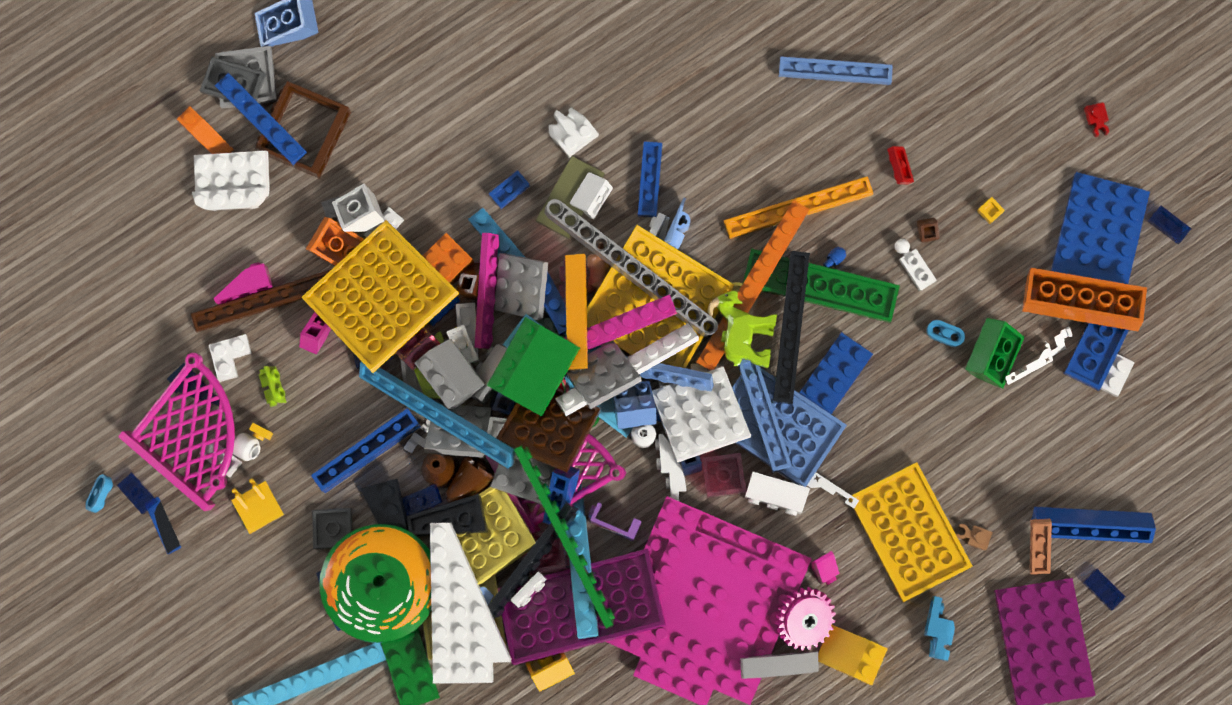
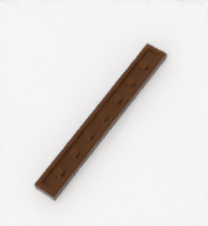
M330 270L191 313L195 331L198 333L302 300L301 297Z

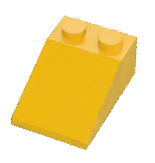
M831 624L833 630H829V637L825 636L824 642L818 652V662L868 685H872L888 648Z

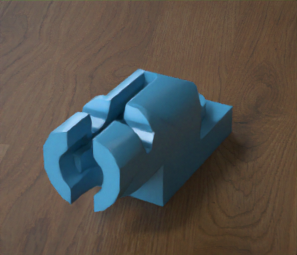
M934 596L931 597L924 636L933 638L930 640L929 657L948 661L950 651L946 650L944 645H952L955 625L954 621L939 618V614L942 615L944 603H942V598Z

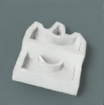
M572 107L568 110L569 114L567 116L556 110L554 117L557 124L548 125L549 135L561 147L568 158L599 136L591 123Z

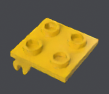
M253 478L249 480L252 484V489L244 494L239 493L236 488L232 489L235 498L231 500L249 534L284 515L267 482L264 481L258 485Z

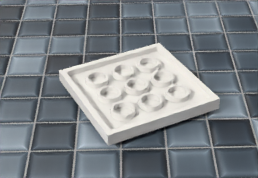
M724 367L705 372L712 374L714 385L712 391H701L692 387H682L678 384H670L652 390L658 414L677 463L751 437Z

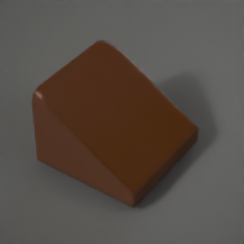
M935 218L916 221L921 243L940 239L938 221Z

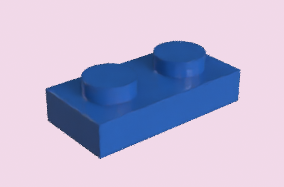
M517 170L492 190L489 196L502 209L530 187V184Z

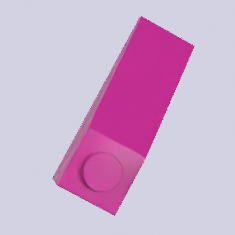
M260 262L251 264L250 268L242 271L214 297V301L219 305L273 288L267 266Z
M314 312L300 334L299 347L317 355L331 328L316 312Z
M832 551L809 564L820 584L825 582L829 585L836 581L837 578L835 576L840 574Z

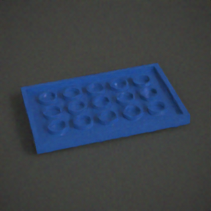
M1076 172L1051 271L1128 284L1150 191Z

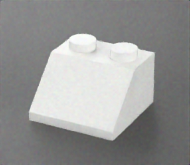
M365 184L360 185L332 202L344 232L371 231L385 221L374 193Z

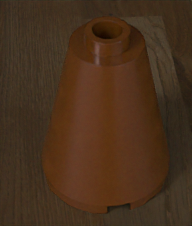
M429 453L422 463V476L429 485L435 488H447L460 464L455 455Z
M464 456L445 493L447 496L446 500L451 503L475 495L493 481L495 476L494 470L491 467L488 469L485 465L486 462L480 457Z

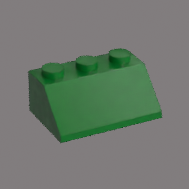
M986 318L965 370L974 377L1003 389L1006 383L1005 377L1010 374L1025 337L1005 321Z

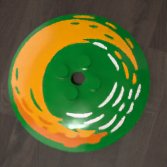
M385 524L369 525L348 533L333 546L321 569L320 595L328 616L343 632L365 642L384 643L409 635L423 624L432 611L430 550L417 536L397 526ZM378 576L385 579L381 587L373 584L374 579Z

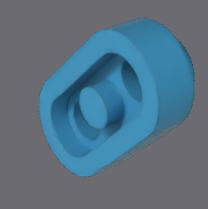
M934 320L927 326V335L935 341L951 347H958L964 342L965 334L962 329L940 320ZM933 328H938L939 333L935 334ZM951 335H956L957 340L953 341Z
M101 474L96 479L86 501V510L97 513L104 507L106 496L113 487L111 477Z

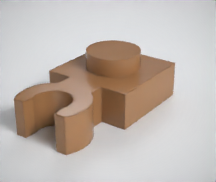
M965 524L958 525L959 528L964 530L963 535L956 534L958 539L967 538V545L987 551L993 532L977 526H973L972 530H969Z

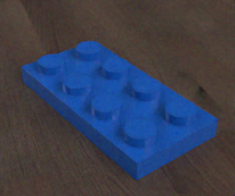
M1088 323L1063 374L1099 391L1129 330Z
M841 332L799 393L832 414L873 353Z

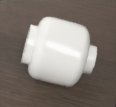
M653 425L632 428L631 439L636 446L646 448L654 443L656 431Z
M240 433L235 436L233 455L244 461L255 459L260 452L259 441L247 433Z

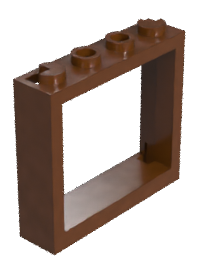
M287 81L283 89H280L278 101L271 108V116L278 123H280L293 94L338 112L313 166L309 167L298 161L292 165L283 155L267 149L270 142L263 134L257 137L258 141L255 148L257 151H268V157L320 179L351 111L348 106Z

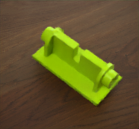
M264 366V369L259 370V378L262 388L269 386V389L264 391L267 404L273 407L277 403H287L277 368L275 366Z

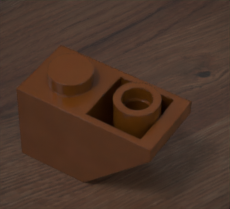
M475 262L461 273L457 291L466 299L478 300L480 263Z

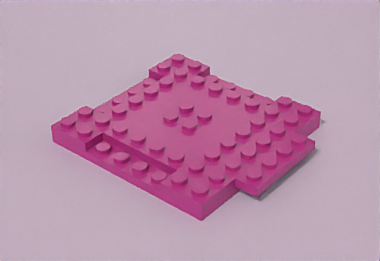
M666 496L644 548L649 550L666 626L606 642L641 657L633 676L699 705H707L714 689L750 705L761 678H741L740 658L772 653L779 633L776 631L779 627L775 625V622L779 621L775 617L780 613L778 607H782L781 601H786L788 594L792 596L794 595V590L798 592L812 558Z

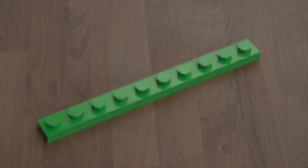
M523 445L515 448L514 451L605 628L612 626L614 623L613 619L615 618L614 613L610 607L606 608L604 604L606 598L602 590H597L595 586L597 581L593 573H588L585 567L588 563L583 554L579 555L576 549L579 546L574 536H569L567 532L569 526L564 518H560L558 514L560 509L556 501H551L549 497L551 491L546 483H542L540 479L542 474L538 466H533L530 460L533 457L529 448H524Z

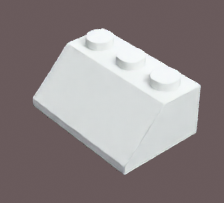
M752 472L744 498L748 499V503L759 505L760 502L767 504L766 508L776 511L778 508L786 510V514L796 516L797 513H802L810 488Z

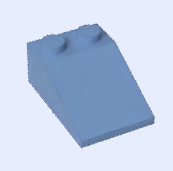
M282 0L254 13L261 47L303 40L319 33L312 0Z

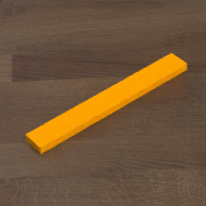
M868 176L726 219L724 220V225L729 239L779 224L793 200L810 209L807 214L810 215L872 196L874 193Z

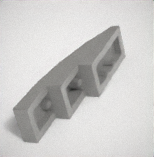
M792 652L740 658L741 678H762L819 672L818 652Z

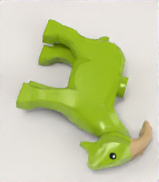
M730 291L712 300L708 306V315L712 317L714 308H717L728 323L727 331L723 330L721 342H725L724 353L726 358L733 362L734 366H739L742 359H745L755 365L769 368L771 349L756 352L751 348V343L755 333L773 337L777 315L759 317L733 307L734 304H742V301L738 299L736 291Z

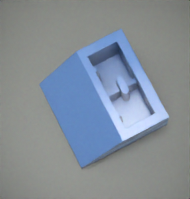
M650 381L640 382L613 397L618 429L656 424V405Z

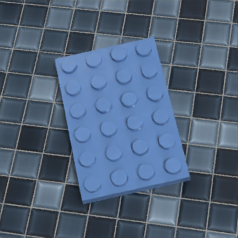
M760 367L792 467L777 472L795 484L806 487L847 425L795 390L793 404L773 402L776 377ZM740 375L732 389L751 437L736 442V444L770 466L744 382Z

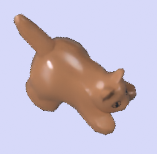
M600 242L597 248L604 249L603 243ZM591 254L586 261L587 268L590 271L586 291L589 293L594 291L596 293L611 266L596 254Z

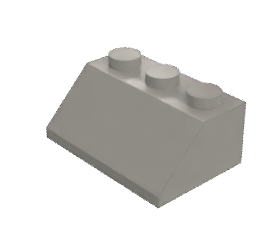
M452 339L429 350L415 362V365L448 409H457L485 385Z
M496 344L495 347L491 346L486 353L488 357L484 363L480 362L475 369L485 385L471 397L483 406H485L495 392L494 389L487 386V383L507 348Z

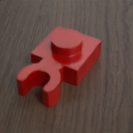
M1104 102L1085 106L1084 110L1088 125H1094L1095 127L1093 130L1094 137L1099 136L1098 129H1102L1104 135H1107L1109 128L1104 122H1107L1109 119Z

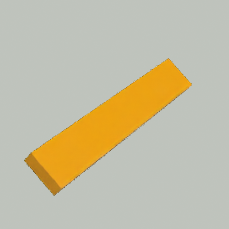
M565 255L567 340L580 347L568 370L588 369L586 255Z

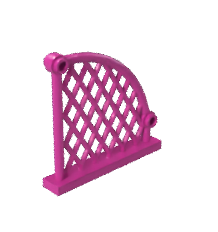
M189 353L185 358L186 365L133 432L130 430L122 431L118 437L203 511H209L215 506V503L210 498L217 490L224 489L227 485L225 476L234 450L235 426L229 400L220 382L211 370L202 363L203 359L200 354ZM193 368H197L200 371L198 375L186 378ZM205 375L209 380V385L200 387L201 378ZM197 380L196 389L187 392L188 382ZM184 381L183 393L171 398L170 396L181 382ZM213 388L215 389L216 393L218 394L217 396H214V397H212ZM208 390L207 399L199 402L200 392ZM195 394L194 404L185 407L186 397ZM182 399L181 408L172 411L173 401ZM220 399L219 409L210 412L211 402ZM168 400L167 413L156 417L155 415ZM206 404L205 414L197 416L198 407ZM193 409L192 418L183 421L184 411ZM223 412L225 414V421H222ZM180 413L179 423L170 426L171 416ZM218 414L217 423L208 426L209 417ZM166 418L165 428L157 430L158 420ZM205 418L204 428L195 431L196 421ZM153 419L152 432L141 436L140 434ZM191 423L190 433L182 435V427ZM227 425V434L220 436L221 426ZM178 428L177 437L168 440L169 430ZM216 428L215 438L206 441L207 431ZM165 432L164 442L155 445L156 435ZM203 433L202 443L193 445L194 436ZM151 437L150 447L142 440ZM189 438V446L180 450L181 440ZM227 438L226 448L218 451L219 441ZM176 442L175 452L166 455L167 445ZM214 443L213 453L205 455L206 445ZM163 447L162 457L153 450ZM201 447L200 457L191 460L192 450ZM188 452L187 462L178 464L179 455ZM225 453L223 462L216 465L217 455ZM174 457L173 467L165 459ZM213 457L212 466L203 470L204 460ZM199 462L198 472L189 474L190 465ZM186 466L185 477L176 469ZM220 469L218 474L215 475V470ZM211 472L210 481L201 484L202 474ZM197 476V484L195 487L191 482L188 481V479ZM210 486L204 494L199 490Z
M588 434L571 465L572 467L576 465L585 467L582 473L579 474L575 494L570 504L575 503L612 480H622L626 475L625 468L617 465L607 449L591 434ZM589 442L594 448H585V446ZM582 452L591 453L588 461H578ZM596 453H600L605 459L603 462H592ZM486 456L492 469L496 473L499 463L491 459L490 457ZM608 464L610 467L609 473L599 479L604 466ZM590 466H599L595 475H585ZM616 470H619V476L615 474ZM583 479L596 480L592 484L578 491V488ZM508 494L531 533L539 532L538 524L543 522L545 513L544 511L536 515L541 504L537 503L531 513L526 503L535 502Z

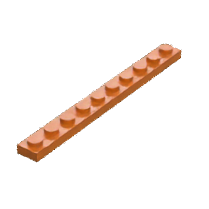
M795 200L792 201L738 291V299L742 301V304H734L733 307L749 313L810 209ZM724 317L696 362L709 371L716 368L724 354L725 342H721L723 330L727 331L728 324Z

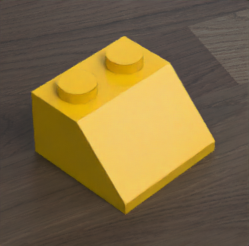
M565 652L525 662L539 692L575 674Z

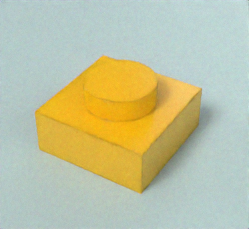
M993 197L977 210L989 224L1005 211Z
M254 423L249 428V430L254 432L252 436L261 441L264 438L270 440L273 435L272 432Z

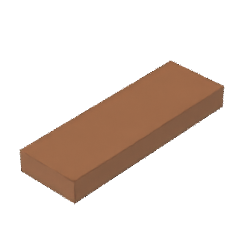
M1051 519L1030 520V574H1050Z

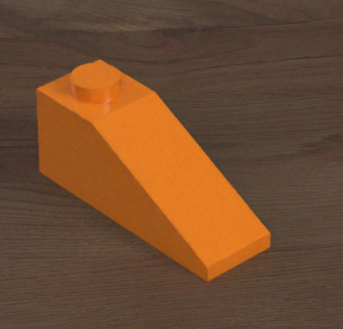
M191 106L177 118L178 122L211 154L232 153L234 151Z

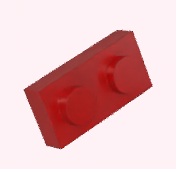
M901 146L888 148L889 161L892 164L897 184L909 185L913 183L914 179L905 148Z

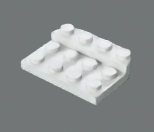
M268 151L194 155L195 192H192L197 206L210 211L256 209L264 202L266 196H269Z

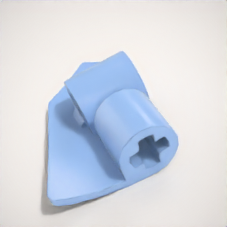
M685 197L664 242L679 250L685 237L683 232H686L690 226L689 215L682 211L686 200ZM682 219L685 220V223H683L682 226L678 225V223Z

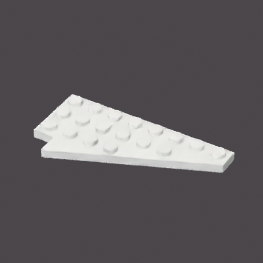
M430 523L433 683H492L493 662H511V657L452 523Z

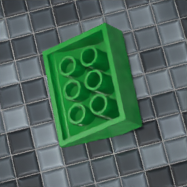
M525 317L487 386L542 416L580 347Z

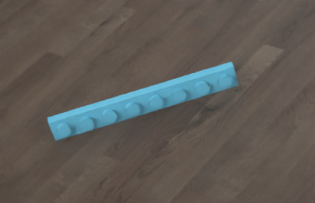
M580 484L578 491L583 489L582 484ZM583 497L573 503L578 508V511L576 512L575 519L568 523L569 529L567 532L570 537L574 536L579 547L576 549L579 555H584L588 563L585 567L588 573H590L592 570ZM569 558L577 637L583 639L599 636L596 608Z
M373 643L232 700L233 705L279 704L385 661L386 657L381 643Z

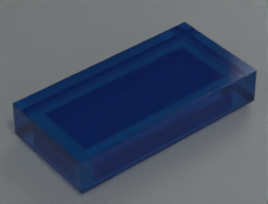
M1095 569L1082 582L1110 611L1126 597L1098 569Z

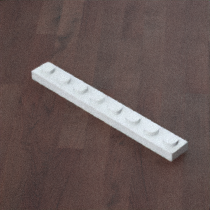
M689 323L627 357V359L638 374H641L699 341V337ZM576 388L555 398L565 416L587 405Z

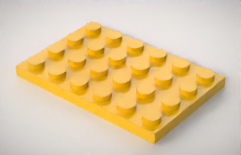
M917 462L851 495L859 500L853 509L902 602L973 567Z

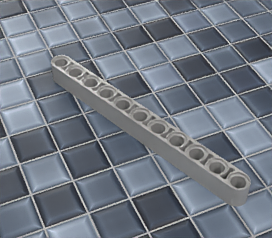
M558 199L548 202L545 207V215L654 300L662 298L657 292L659 287L665 289V296L670 294L672 301L678 299L681 302V307L675 308L677 311L675 316L684 323H689L697 333L707 337L717 331L718 324L714 318ZM551 205L557 206L559 213H551L549 207ZM571 217L574 220V225H567L565 218ZM587 229L590 236L587 238L583 237L580 230ZM596 241H603L605 248L598 249ZM611 253H618L620 261H614ZM627 264L635 266V273L628 272ZM643 276H648L650 278V285H646L643 283ZM689 311H694L696 313L695 320H691L689 318ZM705 322L711 325L712 329L710 332L705 331L703 327Z

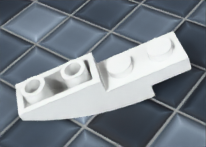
M659 434L658 439H655V449L660 452V458H656L657 470H661V474L669 473V477H665L666 489L670 488L671 496L668 497L679 501V492H686L683 470L680 462L677 463L669 441L663 434Z

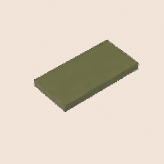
M571 156L538 215L536 222L570 239V234L545 215L546 205L550 200L558 199L582 217L584 212L572 206L570 201L589 172L601 178L605 176V173ZM551 205L549 207L551 213H559L557 206ZM566 217L565 223L572 226L574 225V220L571 217Z

